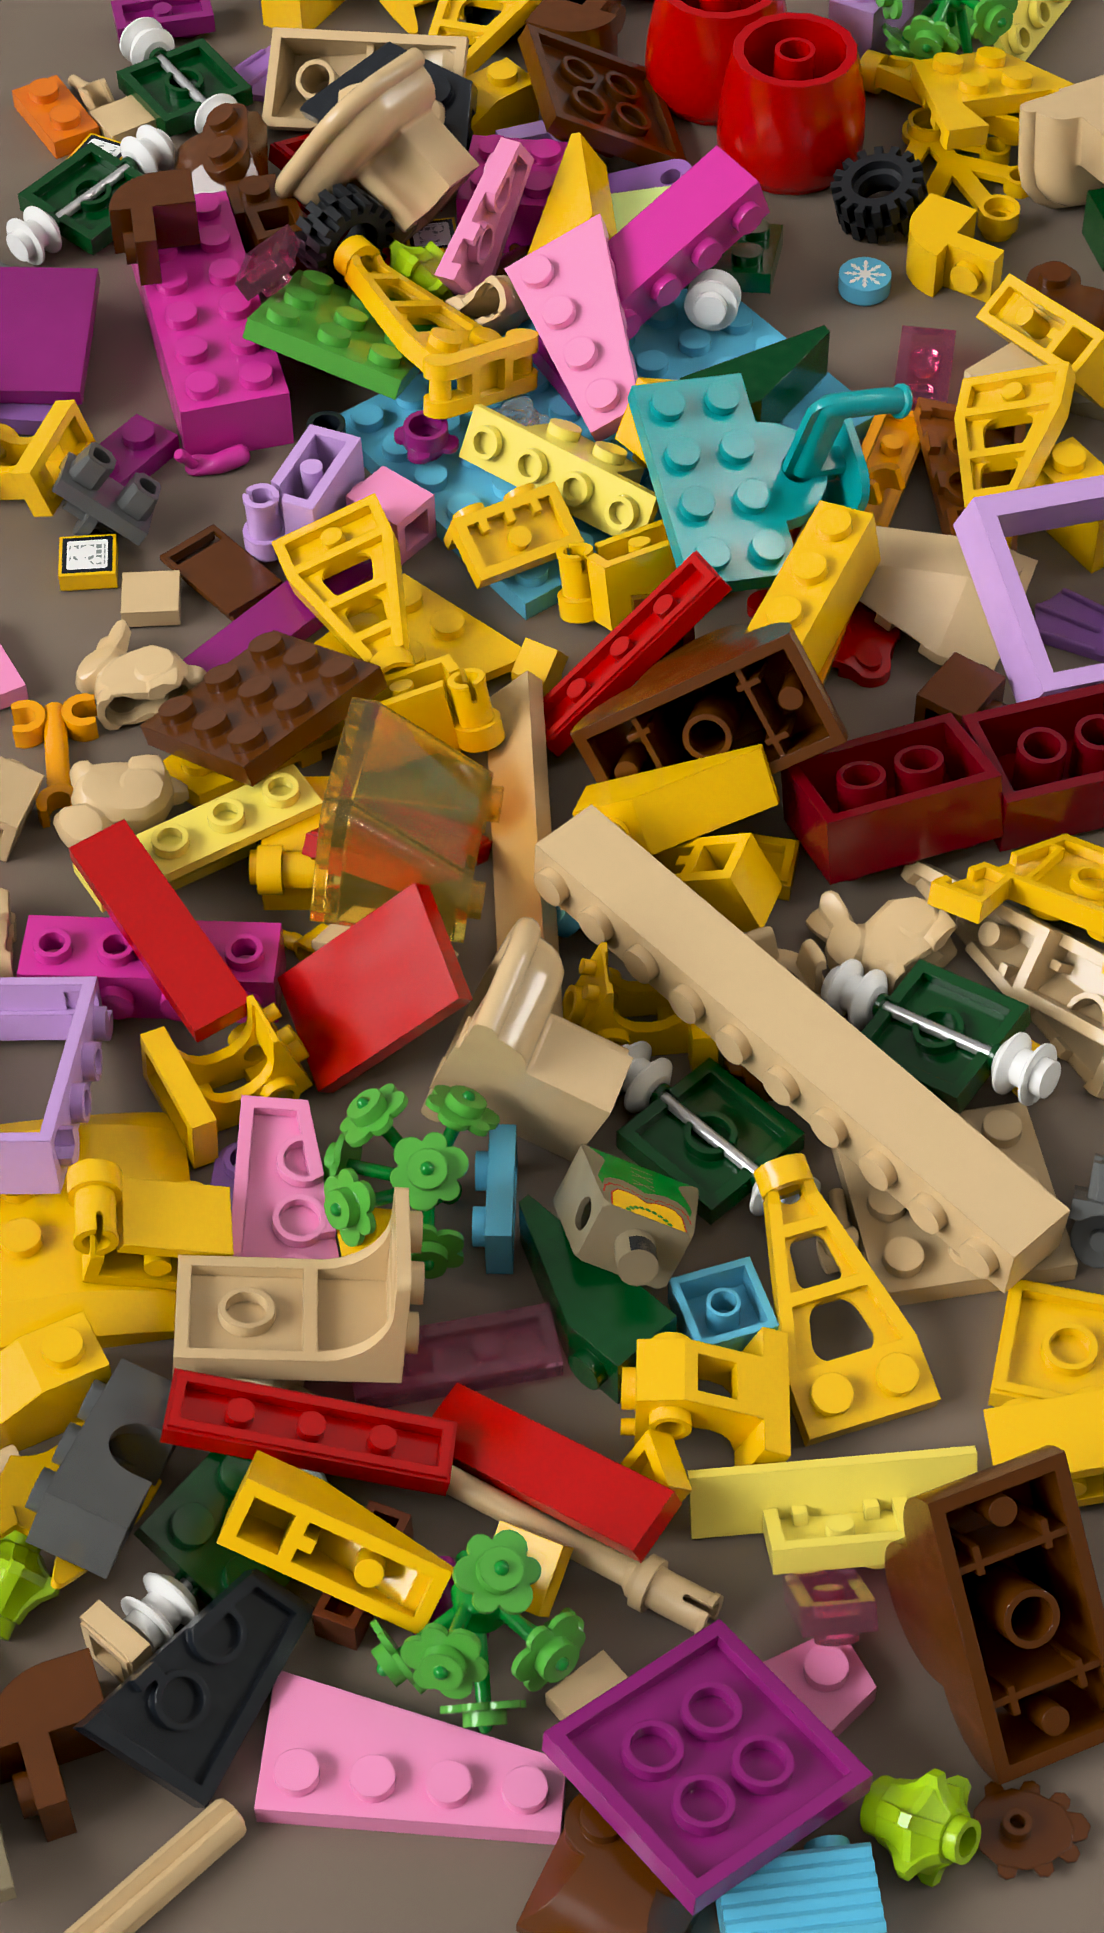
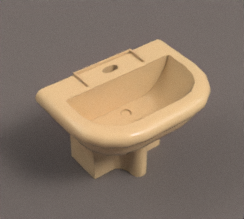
M414 47L358 84L323 117L277 177L275 192L281 199L295 197L302 205L307 206L310 201L317 205L321 201L318 193L324 189L333 194V185L341 183L346 187L347 183H353L365 190L391 213L393 218L390 221L395 224V232L390 235L394 240L403 244L434 220L480 165L432 112V105L436 98L435 86L431 76L424 67L425 58L423 53Z
M1104 75L1061 88L1058 92L1024 102L1020 105L1018 170L1021 186L1034 203L1051 209L1086 205L1088 190L1104 188Z
M522 917L512 927L484 973L472 996L473 1001L469 1003L448 1050L439 1064L429 1087L430 1090L427 1097L432 1093L436 1085H446L449 1087L460 1085L471 1088L485 1098L487 1108L493 1110L499 1116V1124L517 1125L518 1137L572 1162L581 1144L587 1145L611 1114L633 1057L628 1055L629 1049L551 1013L564 976L561 957L550 943L540 937L541 931L537 921L530 917ZM424 1102L421 1108L422 1115L429 1120L440 1122L437 1117L438 1113L429 1109Z

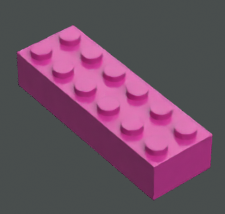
M226 191L196 194L195 201L201 245L158 249L162 284L141 286L138 264H131L182 448L192 456L195 454H214L236 444L245 445L249 451L294 443L290 393L277 352L242 338L247 318L262 304Z

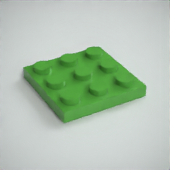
M298 270L247 318L242 336L246 340L394 400L397 399L421 371L398 351L353 291L334 284V280L330 276L315 270ZM412 325L418 332L431 331L432 328L438 327L437 325Z

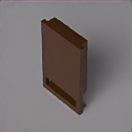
M214 524L160 555V560L171 570H180L181 578L232 622L283 584L281 579ZM215 536L220 539L179 565L176 564V562L215 540Z

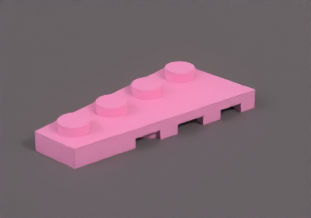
M600 213L504 268L595 441H602L617 433L628 405L627 398L631 386L635 385L638 379L634 356L630 350L626 332L628 327L625 313L621 306L616 283H618L615 265L610 255L608 231Z
M250 1095L241 1096L231 1213L233 1256L331 1259L339 1257L335 1238L336 1229L330 1225L325 1214L324 1172L308 1100Z
M281 1671L272 1689L254 1811L256 1821L265 1823L556 1845L562 1833L567 1777L544 1753Z

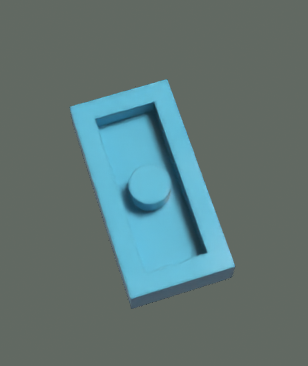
M499 1124L496 1129L489 1130L488 1151H476L475 1191H486V1206H473L472 1247H485L486 1274H513L518 1174L517 1125Z

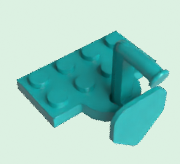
M741 373L631 386L627 399L676 568L697 550L732 588L730 592L771 587L794 546L789 530L801 527L811 517L820 500L860 511L865 510L870 496V478L852 418L891 414L896 419L905 418L910 413L913 405V395L910 387L905 383H898L894 387L871 388L823 395L808 407L796 431L779 423L755 421Z

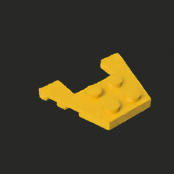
M991 46L980 47L976 52L959 55L950 52H940L930 59L912 61L910 82L923 108H930L931 110L930 123L933 129L941 130L940 143L945 150L985 145L989 124L982 118L1019 113L1022 103L1058 92L1059 89L1074 84L1014 57L1000 48Z
M1065 833L1011 852L1008 864L998 867L984 861L968 867L965 879L953 883L952 878L947 875L934 879L931 882L927 904L979 924L1005 900H1011L1029 907L1030 912L1038 918L1048 921L1063 920L1086 929L1087 934L1091 938L1104 943V848ZM1103 962V967H1102V971H1101V973H1103V974H1104V962Z

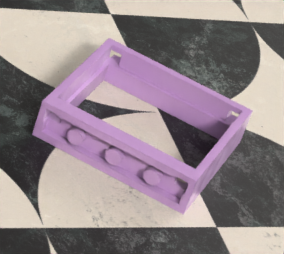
M1104 475L974 497L953 524L1016 703L1104 683V663L1053 672L1005 537L1104 520Z
M97 976L0 977V1041L66 1040L40 1132L0 1133V1194H61L68 1166L75 1164L79 1160L80 1123L89 1122L91 1115L90 1085L91 1082L100 1081L102 1041H110L113 1033V1011L107 1010V1006H102Z

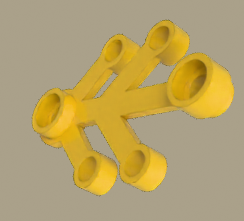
M922 107L913 110L909 114L908 120L902 126L901 136L903 142L908 145L905 152L908 150L913 153L915 160L919 159L922 164L926 156L930 154L937 162L926 184L928 195L934 193L944 197L953 182L971 206L977 210V226L982 236L992 242L1008 240L1016 232L1019 225L1021 208L1016 199L1029 197L1021 186L1018 165L1008 166L1011 145L1001 143L997 136L987 137L985 145L957 149L980 154L979 159L958 154L954 149L945 150L940 143L941 130H934L930 123V108ZM978 178L1003 184V192L1006 195H991Z

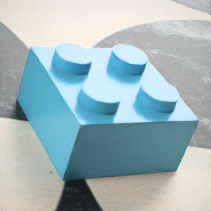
M750 1256L676 1276L668 1282V1305L670 1310L677 1315L679 1332L688 1336L691 1340L742 1351L762 1327L774 1330L779 1328L777 1318Z

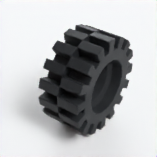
M883 146L874 147V154L867 156L865 149L857 152L858 161L856 162L848 157L842 162L844 170L836 169L833 174L835 182H831V192L838 222L841 224L845 234L848 235L852 232L853 239L860 242L867 235L868 242L878 244L879 236L883 235L886 237V242L895 241L894 233L900 231L904 237L908 235L909 222L913 212L928 196L925 175L920 160H915L914 154L908 150L901 155L900 147L891 146L889 153H884ZM881 191H893L884 197L867 198Z
M339 183L333 185V194L329 193L326 189L318 193L321 201L317 205L312 201L307 204L305 208L310 214L307 218L299 216L296 225L302 231L293 232V241L298 245L293 249L295 255L300 258L299 261L309 270L325 273L334 280V284L348 289V284L344 280L345 277L335 269L333 263L334 254L338 246L350 236L361 235L378 248L385 261L388 256L382 251L384 248H389L394 241L388 234L395 232V224L390 221L393 218L391 213L361 187L353 183H347L345 187ZM349 230L345 238L340 243H338L341 237Z

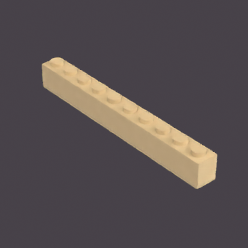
M591 804L535 844L534 884L541 897L552 906L559 905L579 923L584 934L595 944L599 945L600 942H607V948L624 962L626 969L634 979L642 984L652 986L669 1001L673 1011L681 1020L688 1024H695L710 1036L728 1061L745 1067L763 1083L766 1092L775 1102L782 1106H789L807 1121L814 1134L822 1143L830 1148H838L854 1162L870 1185L880 1191L886 1190L908 1209L914 1222L923 1231L939 1236L959 1254L963 1264L971 1273L982 1279L987 1278L1005 1294L1060 1246L1070 1209L596 807Z

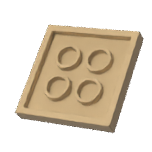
M1017 1102L963 1110L961 1114L957 1113L1056 1197L1027 1106ZM831 1148L841 1186L845 1191L846 1204L852 1226L858 1231L859 1251L897 1306L1000 1291L987 1278L982 1279L971 1273L955 1250L936 1234L933 1235L923 1231L914 1222L908 1209L886 1190L880 1191L870 1185L854 1162L838 1148ZM1066 1226L1060 1246L1025 1275L1022 1280L1047 1284L1075 1279L1078 1263L1074 1250L1071 1247Z

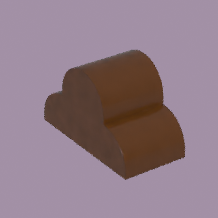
M788 622L770 624L751 632L743 624L730 625L707 633L681 646L650 667L640 677L636 685L613 696L585 715L570 732L573 741L597 783L758 744L763 745L773 775L847 742L849 735L792 625Z
M1046 1445L909 1498L905 1503L903 1511L905 1537L891 1542L885 1552V1571L889 1592L897 1617L909 1644L926 1671L944 1687L959 1731L980 1767L998 1785H1002L1103 1743L1104 1608L1065 1451L1054 1445Z

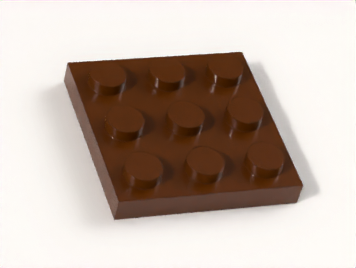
M527 23L518 38V42L546 132L562 142H568L572 133L580 132L590 146L599 154L608 158L616 156L634 162L639 167L671 159L686 160L667 103L653 90L648 82L645 66Z
M273 630L255 637L249 643L248 649L228 663L210 669L204 675L203 681L182 696H176L164 702L159 707L158 713L142 723L140 727L148 745L253 787L386 689L388 685L380 666Z

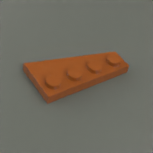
M918 397L913 414L941 531L945 535L957 536L953 524L965 509L954 422L957 405ZM1026 424L986 430V448L1022 443L1025 439ZM1016 469L983 473L982 488L1009 485ZM1018 535L1012 537L1010 549L1016 552Z

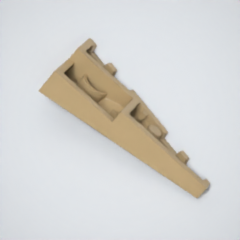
M922 860L914 864L905 865L900 875L907 883L914 885L926 900H928L931 882L934 879L947 875L952 878V883L961 880ZM1005 901L979 924L957 916L955 923L958 928L954 932L965 943V951L1004 995L1029 1005L1032 1022L1050 1041V1044L1055 1046L1057 1057L1067 1061L1086 1083L1083 1087L1088 1093L1097 1098L1104 1099V974L1101 973L1104 962V950Z

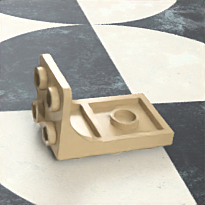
M394 1187L391 1219L385 1231L368 1247L347 1256L331 1259L178 1255L173 1373L174 1368L230 1379L402 1383L405 1354H417L419 1345V1312L409 1311L410 1305L423 1304L425 1282L424 1261H411V1253L421 1254L422 1211H410L409 1188Z

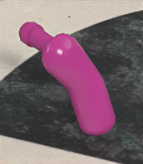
M243 444L233 445L214 454H195L192 456L184 449H177L174 453V458L177 462L185 465L187 474L191 476H206L226 473L246 465L250 461V451Z

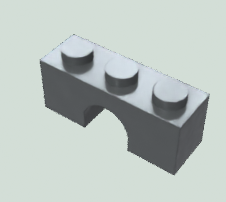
M121 1358L108 1383L98 1379L93 1381L77 1415V1418L85 1421L84 1425L81 1427L73 1422L69 1423L52 1458L53 1463L60 1465L57 1472L44 1467L26 1502L25 1508L36 1512V1516L25 1542L107 1579L132 1532L150 1486H156L177 1446L160 1442L172 1381Z

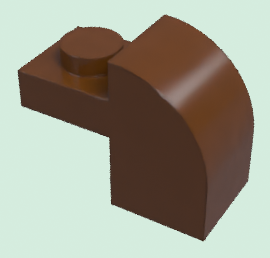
M542 0L525 20V26L528 23L618 57V34L625 22L626 8L624 5H621V0H586L582 5L567 0Z
M191 168L158 171L140 175L124 183L111 197L109 215L115 254L125 253L127 265L138 264L141 286L162 284L158 249L201 245Z
M89 1647L39 1663L25 1670L14 1678L0 1694V1785L10 1781L14 1782L24 1820L39 1815L47 1842L77 1833L59 1765L105 1750L73 1729L77 1723L104 1700Z

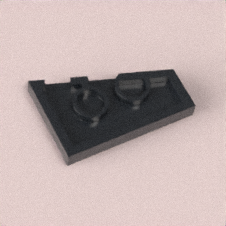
M257 1568L244 1571L77 1723L73 1729L193 1807L207 1808L309 1622L315 1607Z

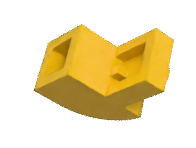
M930 193L913 212L909 222L906 274L910 282L922 293L933 298L944 286L987 303L1000 286L1005 250L974 239L977 217L976 209Z

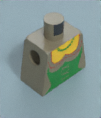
M581 1144L553 1198V1204L573 1254L583 1262L618 1274L621 1280L628 1285H647L655 1289H664L693 1237L699 1190L691 1185Z

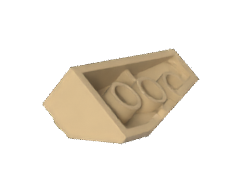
M273 27L262 119L266 123L267 129L312 132L318 124L305 118L300 108L303 103L387 42L394 43L406 50L414 47L418 48L423 53L425 59L465 78L469 39L462 36Z
M808 520L802 525L801 530L796 538V541L799 538ZM876 526L881 561L859 599L861 603L877 613L874 622L889 632L897 627L921 643L918 652L938 665L942 666L954 652H957L994 671L1000 656L957 536ZM1009 549L1026 594L1038 560Z

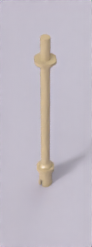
M235 1379L318 1395L304 1388L305 1381ZM452 1465L447 1495L498 1522L500 1520L511 1522L573 1547L570 1559L622 1586L624 1596L628 1598L627 1606L640 1613L650 1609L694 1632V1635L710 1625L707 1623L708 1618L716 1621L724 1596L717 1592L713 1593L669 1570L668 1561L664 1558L652 1554L648 1558L645 1557L642 1563Z

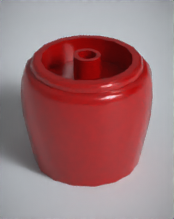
M654 0L646 42V78L653 90L667 103L669 111L678 118L695 124L717 126L720 93L734 39L746 25L764 16L787 12L786 1Z
M785 12L764 16L746 25L734 39L720 93L717 143L724 152L759 181L762 191L777 195L797 196L822 191L831 186V182H835L833 174L836 169L844 170L843 161L848 157L854 162L858 160L857 152L862 151L864 144L866 99L858 45L851 33L828 18L811 13Z

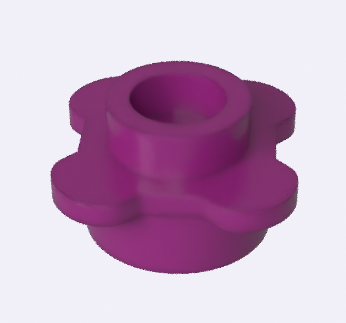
M423 410L410 414L405 419L403 426L398 427L394 432V441L405 447L408 451V460L414 464H426L427 462L437 460L442 454H453L459 448L458 437L448 433L447 419L426 417Z

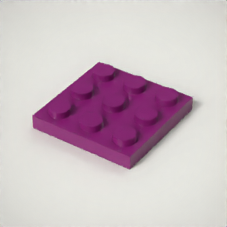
M720 1618L543 1733L542 1751L692 1916L869 1793L873 1779V1773Z

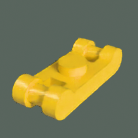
M526 328L511 329L506 332L505 337L451 354H432L426 356L423 359V376L429 380V393L423 396L424 415L432 419H448L473 411L475 404L489 406L536 390L538 387V370L533 367V354L538 352V332ZM457 379V389L451 391V380Z

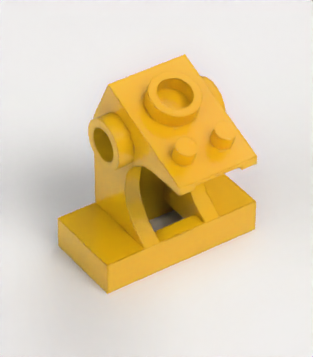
M75 400L55 401L39 429L31 437H19L13 428L0 423V500L25 499L34 517H48L55 514L64 499L52 491L53 485L60 473V463L69 451L77 456L91 442H96Z
M600 942L591 959H581L579 964L581 976L575 985L571 984L568 986L563 997L564 1019L620 1046L624 1044L631 1045L638 1041H646L652 1048L651 1056L688 1053L691 1072L709 1057L718 1063L719 1049L710 1036L695 1024H688L681 1020L673 1011L669 1001L652 986L638 981H626L622 979V975L617 969L608 967L607 942ZM656 1015L657 1021L634 1022L623 1017Z
M253 994L246 996L247 1021L231 1031L227 1039V1047L207 1055H188L178 1050L165 1026L140 1034L143 1076L163 1113H166L174 1125L194 1169L215 1162V1159L219 1158L217 1132L239 1124L242 1095L299 1099L300 1094L313 1085L300 1063L310 1055L289 1023L281 1029H278L274 1021L282 1017V1014L274 1002L263 1009ZM245 1078L248 1084L224 1093H214L213 1091L214 1088Z
M762 1327L742 1351L691 1340L688 1336L678 1332H663L653 1336L651 1339H637L636 1367H622L621 1410H635L634 1418H621L620 1436H634L635 1446L648 1429L672 1433L674 1440L689 1436L692 1428L706 1429L722 1434L730 1441L734 1450V1466L786 1462L791 1456L788 1333ZM698 1379L722 1385L732 1398L699 1391Z

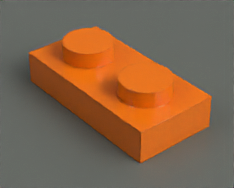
M57 75L36 79L28 85L12 90L14 107L56 159L72 154L90 133L100 135L99 125Z

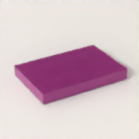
M0 267V403L54 404L58 400H75L77 405H83L100 288L98 268Z

